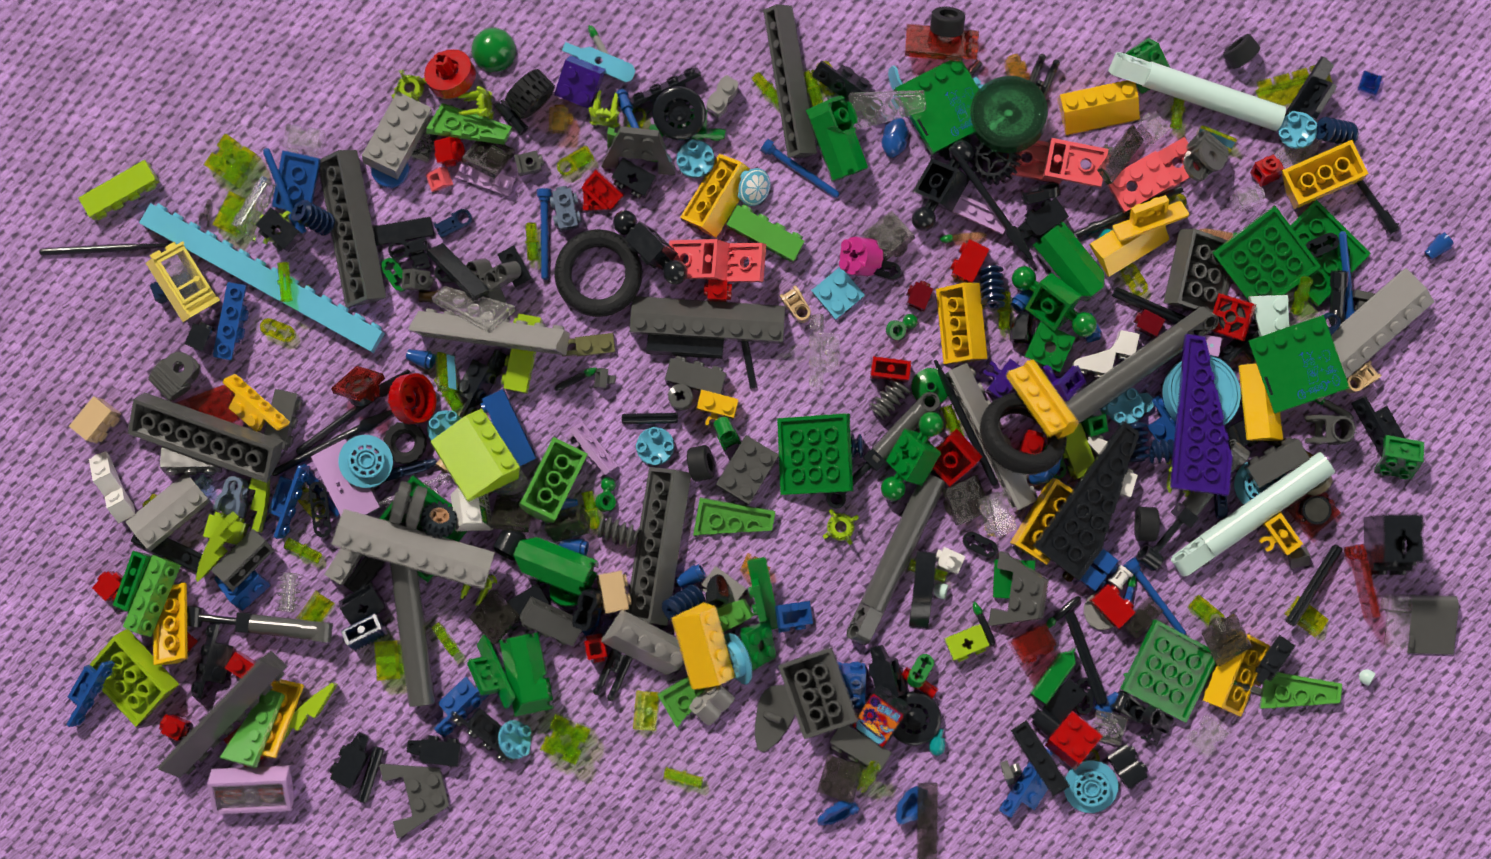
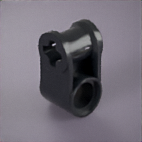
M1119 690L1117 699L1114 704L1110 705V709L1125 720L1143 723V713L1146 708L1129 693Z

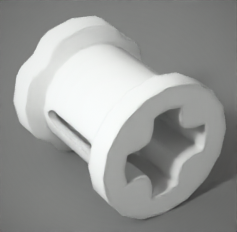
M1118 565V570L1108 581L1122 590L1124 583L1133 574L1125 567Z

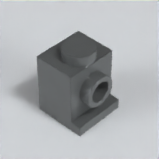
M537 150L514 155L520 177L542 171L541 166L544 165L542 154L538 155ZM528 159L533 160L531 165L526 164Z
M414 268L403 270L402 289L414 291L430 290V287L433 285V277L430 276V271Z

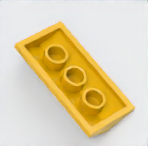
M1166 226L1120 242L1114 231L1111 230L1090 243L1089 246L1106 275L1110 277L1170 239Z
M1257 364L1239 365L1246 440L1282 441L1283 433L1280 412L1275 414L1273 412Z
M187 583L172 586L153 632L154 665L178 664L187 659Z
M283 679L279 682L274 681L271 684L273 687L272 691L280 692L285 697L262 752V757H277L304 688L303 684Z

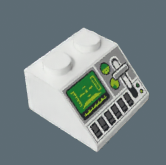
M457 487L450 495L453 511H456L457 516L455 530H493L488 493L467 502Z

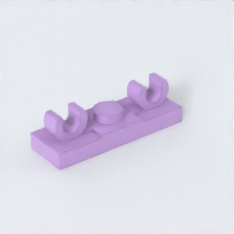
M465 160L460 162L455 176L457 179L509 197L515 182V178Z
M961 195L952 211L953 213L1003 235L1005 228L990 207ZM1004 214L1010 220L1011 216Z
M583 422L569 430L571 434L568 435V439L575 437L577 440L574 447L581 445L584 452L588 454L587 456L595 462L591 468L594 469L598 466L601 469V473L598 474L599 477L604 474L607 475L618 467Z

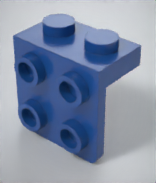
M256 570L234 591L217 576L214 577L215 582L229 602L241 611L247 608L271 586Z
M838 662L853 708L862 709L865 705V663Z

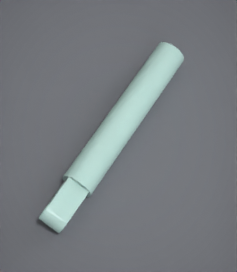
M1116 52L1108 70L1109 73L1116 77L1140 84L1143 87L1274 131L1280 128L1285 117V106L1125 53Z
M1318 452L1175 553L1171 558L1172 563L1181 576L1190 575L1335 474L1334 468L1321 452Z

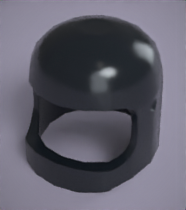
M505 527L492 549L499 555L511 561H516L514 552L519 541L525 540L526 536L515 527Z

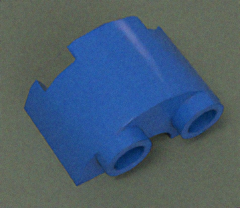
M810 601L775 606L779 633L790 631V627H794L795 630L806 629V625L813 624Z

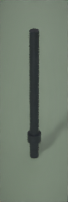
M1180 185L1164 193H1161L1155 197H1152L1143 203L1151 201L1153 198H1159L1165 195L1169 199L1180 193H1183L1184 191L1182 186ZM1131 210L1125 213L1120 211L1098 222L1088 223V226L1075 231V235L1078 239L1089 233L1099 232V229L1130 216Z

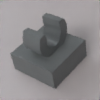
M1354 290L1352 292L1353 300L1356 301L1354 310H1358L1375 293Z
M598 368L595 373L594 388L603 389L606 388L607 384H615L616 376L608 375V369Z
M1007 760L1000 762L1001 771L1007 786L1015 784L1014 777L1022 774L1019 763L1009 766Z

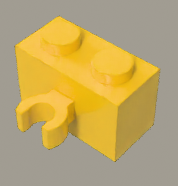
M701 390L697 410L711 413V416L706 419V426H708L710 420L716 421L719 416L734 419L739 399Z
M1279 512L1263 523V526L1270 534V536H1263L1259 539L1260 543L1264 541L1269 542V546L1265 548V551H1271L1276 543L1284 554L1289 555L1303 545L1282 513Z

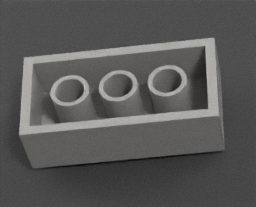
M397 91L362 154L363 163L398 180L433 116L432 108Z

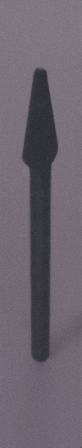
M951 146L949 148L950 153L1006 229L1007 237L1032 260L1033 256L1019 229L1016 226H1012L955 146Z
M130 243L41 248L39 254L46 256L122 252L164 248L169 244Z
M934 360L945 392L949 396L972 446L982 455L979 461L991 485L996 486L998 480L955 394L954 388L938 361Z
M407 369L379 384L376 387L377 397L372 402L379 397L387 396L393 381L401 375L409 374L410 370ZM369 404L352 407L296 449V453L299 455L303 454Z
M392 410L362 419L359 425L276 467L272 475L277 476L344 439H348L362 431H370L393 414Z

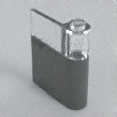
M1385 594V597H1382L1381 608L1387 614L1383 652L1454 655L1459 610L1457 596Z

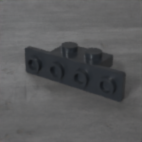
M1320 57L1287 109L1285 116L1292 111L1306 113L1312 118H1318L1337 88L1334 83L1326 80L1334 67V64L1326 57Z
M820 61L812 73L813 78L839 96L842 95L846 101L851 102L871 118H874L883 106L881 101L869 94L873 85L866 78L854 73V70L842 64L836 71L824 61Z
M697 67L688 68L679 76H671L662 84L657 83L645 92L635 93L629 99L633 107H636L650 100L654 106L656 99L663 91L677 86L686 87V82L702 74ZM665 107V112H668L669 108Z
M1251 320L1245 341L1234 338L1219 353L1221 359L1230 363L1243 352L1249 361H1255L1248 341L1259 337L1256 320Z
M495 349L487 365L474 359L472 360L455 391L458 395L468 399L459 415L461 418L480 410L481 403H483L482 398L488 395L502 367L505 365L506 354Z
M1366 396L1351 403L1381 457L1383 456V444L1386 435L1405 438L1388 406L1375 412Z
M210 623L206 628L205 635L207 638L205 644L201 647L202 657L196 667V681L191 686L192 696L197 699H201L206 681L225 683L228 671L225 669V666L231 659L234 646L216 642L220 623Z
M478 708L468 721H465L456 712L451 711L452 721L459 727L464 725L468 729L466 733L472 738L476 739L478 737L483 741L481 745L488 751L493 749L497 752L496 757L503 763L506 761L512 763L514 761L498 748V735L502 726L481 708Z

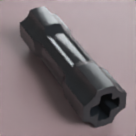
M1332 270L1330 276L1331 301L1329 312L1337 315L1342 324L1346 320L1345 299L1349 272ZM1334 317L1328 318V327H1332L1335 324L1336 320Z

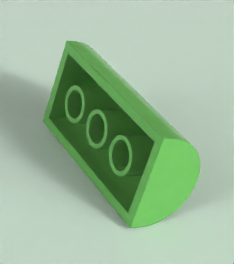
M553 437L521 500L520 508L539 520L549 523L555 522L588 454Z

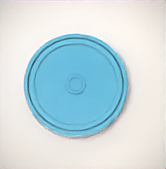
M1210 355L1211 360L1209 361L1212 372H1214V383L1216 390H1218L1225 425L1235 416L1239 408L1241 399L1240 385L1233 370L1221 359ZM1182 360L1169 370L1162 390L1166 410L1175 422Z

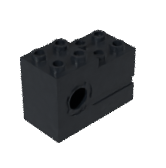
M1381 514L1364 517V571H1370V575H1387V571H1389V575H1407V571H1413V566L1424 562L1423 515ZM1405 540H1406V542H1407V550H1406V552H1405Z

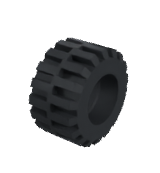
M539 69L532 70L513 85L507 93L505 103L521 119H525L536 113L549 100L554 92L555 85Z

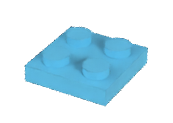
M840 267L811 290L835 320L865 296L844 270H841Z

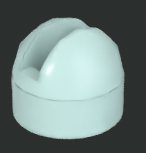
M939 583L934 587V595L945 600L948 585Z
M1367 669L1361 671L1359 674L1361 683L1369 686L1375 676V672Z

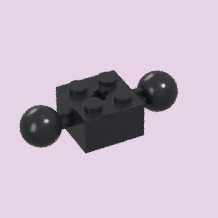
M959 140L951 145L958 149L967 163L971 161L974 150L969 142ZM950 151L951 161L949 165L931 158L913 190L922 199L928 201L925 207L916 209L912 214V224L919 231H928L934 227L936 223L934 211L937 206L952 212L970 181L968 176L959 170L960 165Z
M622 210L614 216L613 226L615 230L620 234L626 235L625 239L629 242L627 246L633 252L641 255L640 259L646 265H650L654 269L658 267L663 270V276L670 284L677 285L685 281L688 274L686 265L679 260H673L678 253L653 228L641 221L637 223L636 216L628 210Z

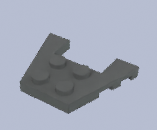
M620 126L601 165V168L616 169L619 165V157H625L627 159L636 158L646 161H658V174L675 176L676 171L675 165H672L671 162L672 158L666 151V145L659 130Z
M1000 551L997 568L1013 572L1008 611L991 608L988 625L996 626L1043 619L1049 580L1032 568L1022 564L1020 560L1010 556L1008 552Z
M393 764L379 765L383 782L403 777L412 816L393 821L397 838L407 834L450 806L441 768Z

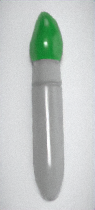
M589 25V35L593 38L597 49L609 54L598 36L597 30Z

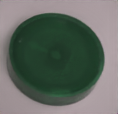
M1018 76L995 78L983 85L973 98L970 109L972 128L980 142L994 151L1002 153L1023 151L1034 145L1046 129L1048 122L1046 98L1038 86L1025 78Z

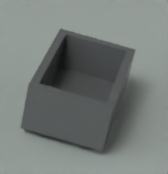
M746 435L716 485L750 505L779 454Z

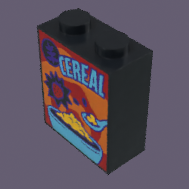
M879 685L858 714V722L853 723L851 726L881 748H884L912 707L907 705L904 700L892 694L889 689Z

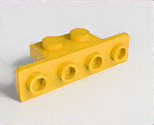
M1165 195L1153 198L1146 203L1135 205L1131 208L1129 220L1113 225L1112 229L1119 241L1123 242L1187 218L1189 212L1181 201L1169 204V200Z
M233 374L223 380V384L235 393L229 409L254 431H260L266 421L277 431L289 425L290 421L245 383L241 377Z

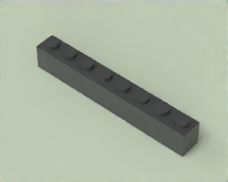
M775 4L764 9L763 12L788 158H806L817 154L814 133L805 111L809 109V102L793 7L791 5Z

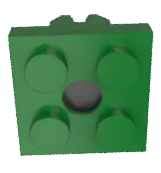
M1040 322L1024 357L1029 360H1035L1036 363L1042 366L1049 365L1053 371L1060 373L1076 337L1058 329L1053 331L1043 322Z
M770 621L749 624L741 628L738 638L742 641L749 654L752 670L776 658Z

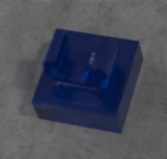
M1363 71L1357 90L1376 95L1382 76Z

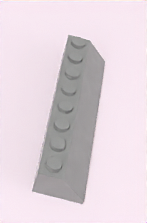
M1403 269L1347 318L1331 335L1346 378L1351 376L1434 303L1428 289L1408 269ZM1325 397L1316 400L1321 402Z
M426 309V312L418 311L409 326V331L423 337L565 356L570 333L564 330L563 326L553 325V328H547L542 323H535L532 326L528 325V322L519 320L516 323H509L510 320L498 318V321L491 320V317L480 316V319L466 313H462V316H456L454 312L444 311V314H440L434 309Z
M966 363L949 370L945 375L954 388L955 394L1013 511L1015 512L1035 502L1037 493L1033 486L1029 487L1026 481L1029 479L1028 475L1011 472V470H1007L997 464L989 456L982 444L980 421L984 411L991 402L989 400L986 401L983 395L985 390L982 384H977L974 378L977 376L972 366L969 367ZM999 421V430H1000V433H1001L1003 439H1004L1009 445H1011V442H1010V440H1009L1007 434L1003 435V433H1002V431H1001V429H1000V428H1002V424H1001V422Z
M346 509L343 510L332 541V546L482 590H484L495 553L443 537L438 538L436 536V538H433L431 534L428 536L426 532Z

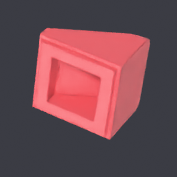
M439 167L426 174L432 192L453 185L447 167Z

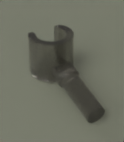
M207 199L204 212L199 214V225H201L202 221L206 220L207 227L210 226L209 210L212 200Z

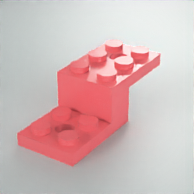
M1011 135V142L1014 141L1017 144L1016 147L1020 149L1018 154L1021 156L1024 153H1028L1032 157V160L1028 163L1023 162L1022 159L1018 160L1017 162L1021 164L1020 167H1015L1018 172L1017 174L1012 172L1011 175L1058 184L1064 180L1101 188L1109 149L1052 138L1050 142ZM1088 160L1091 164L1090 169H1083L1080 165L1081 161Z
M1185 137L1158 152H1152L1105 179L1124 213L1131 210L1135 205L1164 193L1190 178L1183 165V159L1188 150L1186 149L1188 141ZM1174 158L1181 159L1182 167H1174L1172 160ZM1193 162L1194 168L1199 171L1198 165ZM1134 182L1137 186L1136 191H1129L1126 187L1127 183Z
M718 239L669 240V245L678 253L673 260L683 262L684 256L688 255L689 257L688 262L685 264L688 270L686 279L727 280L728 282L764 281L765 243H727ZM749 258V265L744 267L745 259Z

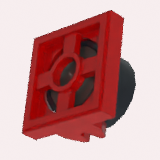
M1219 293L1213 309V313L1219 318V323L1212 331L1245 341L1257 304Z

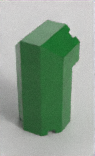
M842 95L805 110L831 182L868 168L855 133L856 127L854 128V124L858 121L853 104L851 102L846 103Z
M1061 222L1040 238L1041 240L1038 243L1033 244L1032 249L1048 269L1082 295L1079 300L1088 301L1104 287V271L1064 222Z
M539 537L520 540L514 552L516 562L526 578L538 583L547 584L577 597L584 590L592 587L597 576V572L594 571L595 567H599L597 560Z
M539 632L533 633L534 637L532 634L507 638L506 641L505 639L499 640L507 680L515 694V699L512 702L515 717L554 708V704L550 705V701L553 700L549 677H544L548 673Z

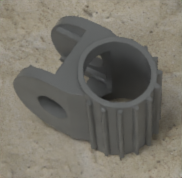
M1202 130L1186 146L1188 150L1184 156L1183 165L1185 171L1193 180L1203 181L1209 174L1219 171L1224 167L1229 157V149L1211 133ZM1193 162L1198 165L1199 171L1194 168Z
M174 352L156 364L148 380L169 401H172L191 389V384L199 376L200 367L197 360L183 352ZM184 364V370L179 373L180 366Z
M1346 415L1305 416L1306 422L1315 423V437L1306 438L1305 444H1345L1346 442H1351V439L1355 438L1354 434L1357 433L1355 431V422ZM1326 423V437H1323L1322 427ZM1336 423L1340 425L1342 430L1340 438L1336 436L1334 431Z

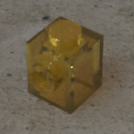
M561 104L549 107V132L569 134V125H573V114L570 113L569 108Z

